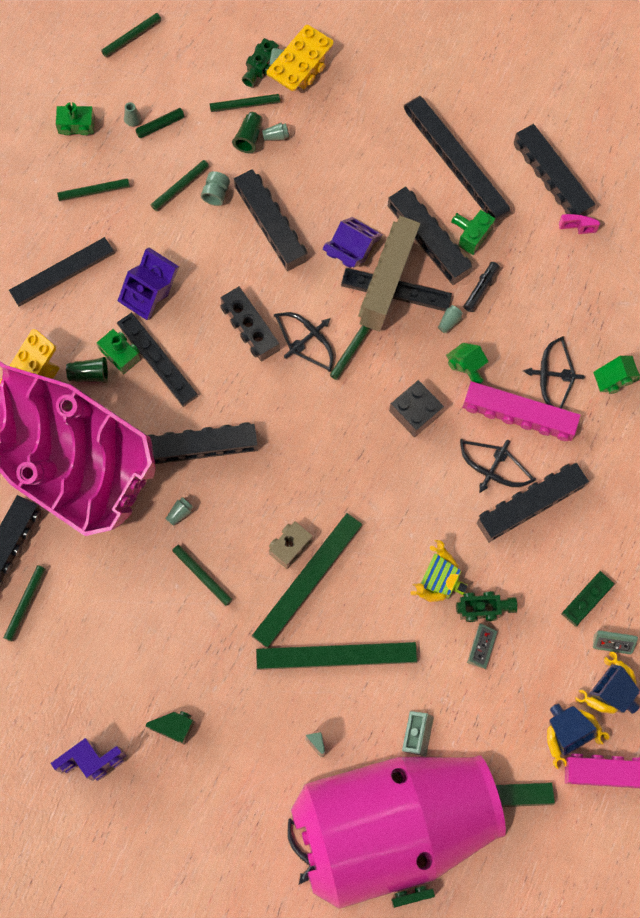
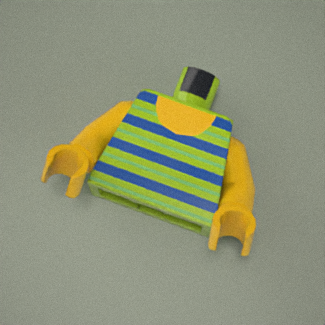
M434 540L437 543V548L430 546V550L437 552V554L434 553L421 583L412 584L417 588V591L410 592L411 595H419V597L428 602L449 599L452 591L463 595L468 586L458 580L461 573L459 565L444 548L445 545L440 540Z

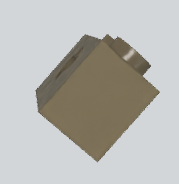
M296 521L292 525L287 524L282 530L283 535L279 539L275 538L269 545V555L286 569L289 568L313 539V536ZM286 541H288L289 543L290 541H292L293 546L290 547L289 545V547H287Z

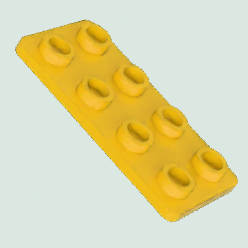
M305 25L269 67L267 75L291 91H296L298 87L304 90L313 83L315 76L323 71L325 55L333 46V40L310 25Z
M32 329L10 366L53 379L60 369L56 364L49 362L56 351V345L38 330Z

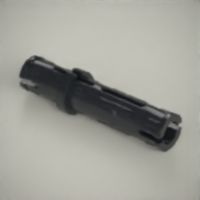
M490 262L484 274L480 275L479 282L463 305L465 310L473 312L488 286L492 285L494 282L493 278L500 269L497 263Z

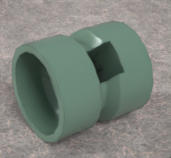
M209 172L206 185L201 193L202 200L210 205H222L226 196L225 192L230 185V179L220 172Z

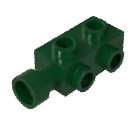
M264 38L261 43L256 45L253 55L249 56L246 61L247 72L242 77V82L246 86L253 87L257 82V77L262 79L267 75V70L270 67L271 51L273 48L279 49V45L276 42Z
M493 591L484 592L483 596H475V593H464V597H460L459 602H456V613L460 614V620L466 619V622H477L478 619L485 618L486 621H496L501 617L502 612L517 613L516 597H507L506 600H501L500 595H495ZM490 605L492 611H487L486 606ZM466 607H472L473 612H467Z

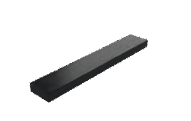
M103 237L9 289V292L19 307L115 254L114 250L106 238Z
M345 268L341 286L367 292L373 274ZM399 281L392 299L446 311L449 308L452 293Z
M132 312L117 322L118 327L130 342L137 347L142 357L182 407L198 397L195 390Z

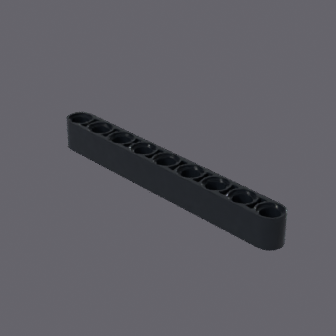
M417 96L404 104V110L408 117L481 209L494 217L495 223L511 214L507 202L421 96Z

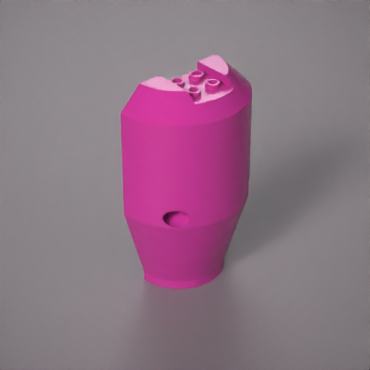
M0 361V367L3 370L0 384V473L15 489L84 536L111 531L120 526L133 512L130 506L136 501L147 479H153L156 467L151 438L73 385L7 366Z
M480 755L475 757L392 758L306 783L291 808L296 830L303 828L305 830L301 834L304 845H309L311 853L307 854L310 867H315V870L307 872L312 892L338 909L434 881L495 839L506 835L505 818L499 794L491 772ZM393 773L401 776L400 784L392 780L391 775ZM419 855L423 856L426 860L423 868H419L416 864V859Z

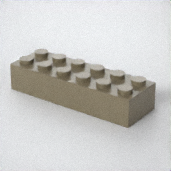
M399 216L397 222L393 221L389 236L385 242L384 249L358 314V317H361L360 325L380 332L420 226L419 222Z

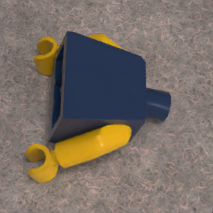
M610 652L609 656L613 660L611 661L604 657V663L610 667L589 693L591 697H588L584 690H579L578 692L583 694L585 698L580 700L575 697V700L580 704L586 702L589 707L603 713H624L628 710L633 714L640 707L634 700L639 694L634 671L623 661H618L615 652Z
M555 704L550 708V712L554 717L549 720L547 744L552 757H555L553 766L558 769L557 762L559 760H562L564 767L567 765L566 760L560 756L561 754L566 756L594 738L597 744L603 745L601 735H603L605 740H609V734L601 731L602 727L593 714L578 710L574 706L564 711L560 704Z

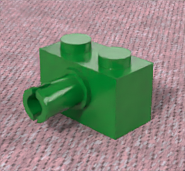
M70 102L65 106H57L55 125L58 134H80L83 136L94 134L95 114L92 106H76L74 102H72V106Z
M481 209L471 221L459 213H456V216L451 220L452 224L464 230L460 236L458 246L472 255L475 254L492 231L495 223V218Z
M112 329L96 344L99 351L124 375L140 361L138 354L140 352L135 345H129L126 342L127 338L123 333H117Z
M461 343L446 354L449 360L448 365L452 370L467 373L472 382L481 384L484 381L478 369L489 361L480 346Z
M620 355L593 372L599 391L608 392L609 394L617 393L620 391L619 388L631 385L640 379V373L637 370L633 356Z

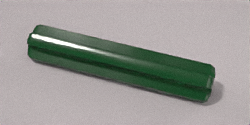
M177 108L136 128L135 132L139 138H142L184 118V112L181 108Z

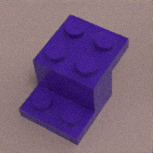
M350 217L340 222L332 240L326 242L322 250L326 251L329 257L338 258L343 261L342 264L346 267L354 268L366 261L374 243L380 241L383 234L354 217Z
M150 247L145 249L140 265L127 272L117 301L145 320L150 319L156 303L168 296L179 266Z
M84 738L50 764L55 771L67 774L76 768L75 764L77 763L87 779L99 781L107 775L106 771L111 767L115 769L123 764L126 754L120 747L116 746L101 756L93 743Z

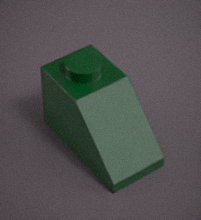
M180 711V714L172 712L146 723V727L184 745L195 722L191 719L192 715Z

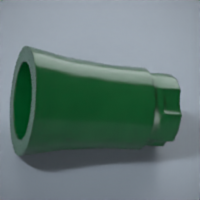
M249 112L243 119L237 134L232 140L233 146L240 152L249 154L255 151L263 118L256 112Z
M106 357L74 361V363L66 364L67 380L107 383L108 364Z

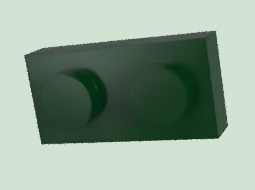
M427 885L415 888V893L407 894V890L394 893L395 898L391 899L392 907L395 908L434 898L433 888L428 889Z

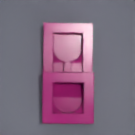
M562 214L559 221V229L577 228L578 234L596 233L600 226L598 220L574 214Z

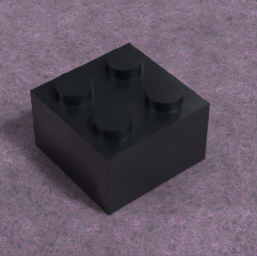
M419 380L391 402L389 412L414 438L441 416L444 410V406Z

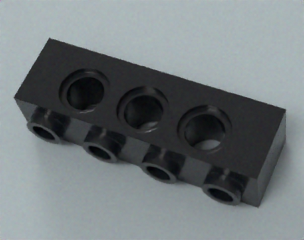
M240 286L220 297L221 310L225 315L228 314L230 316L234 329H239L241 339L244 343L248 342L251 347L250 351L255 358L258 357L262 362L280 351L279 342ZM236 309H242V310H243V311L240 312V313L235 312ZM246 323L253 324L251 327L244 326ZM257 337L263 338V340L259 342L255 341L254 339Z

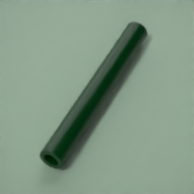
M155 13L101 49L102 54L105 57L109 56L161 21V17L158 13Z
M279 94L209 103L210 111L216 112L280 103Z
M202 160L150 204L155 211L160 209L205 171L209 164Z
M128 178L61 191L57 192L59 201L128 188L130 185Z
M361 326L330 373L331 378L338 380L370 331V328Z
M179 544L173 548L172 552L225 606L232 602L233 599Z
M37 565L4 634V639L10 642L13 641L46 571L44 567Z

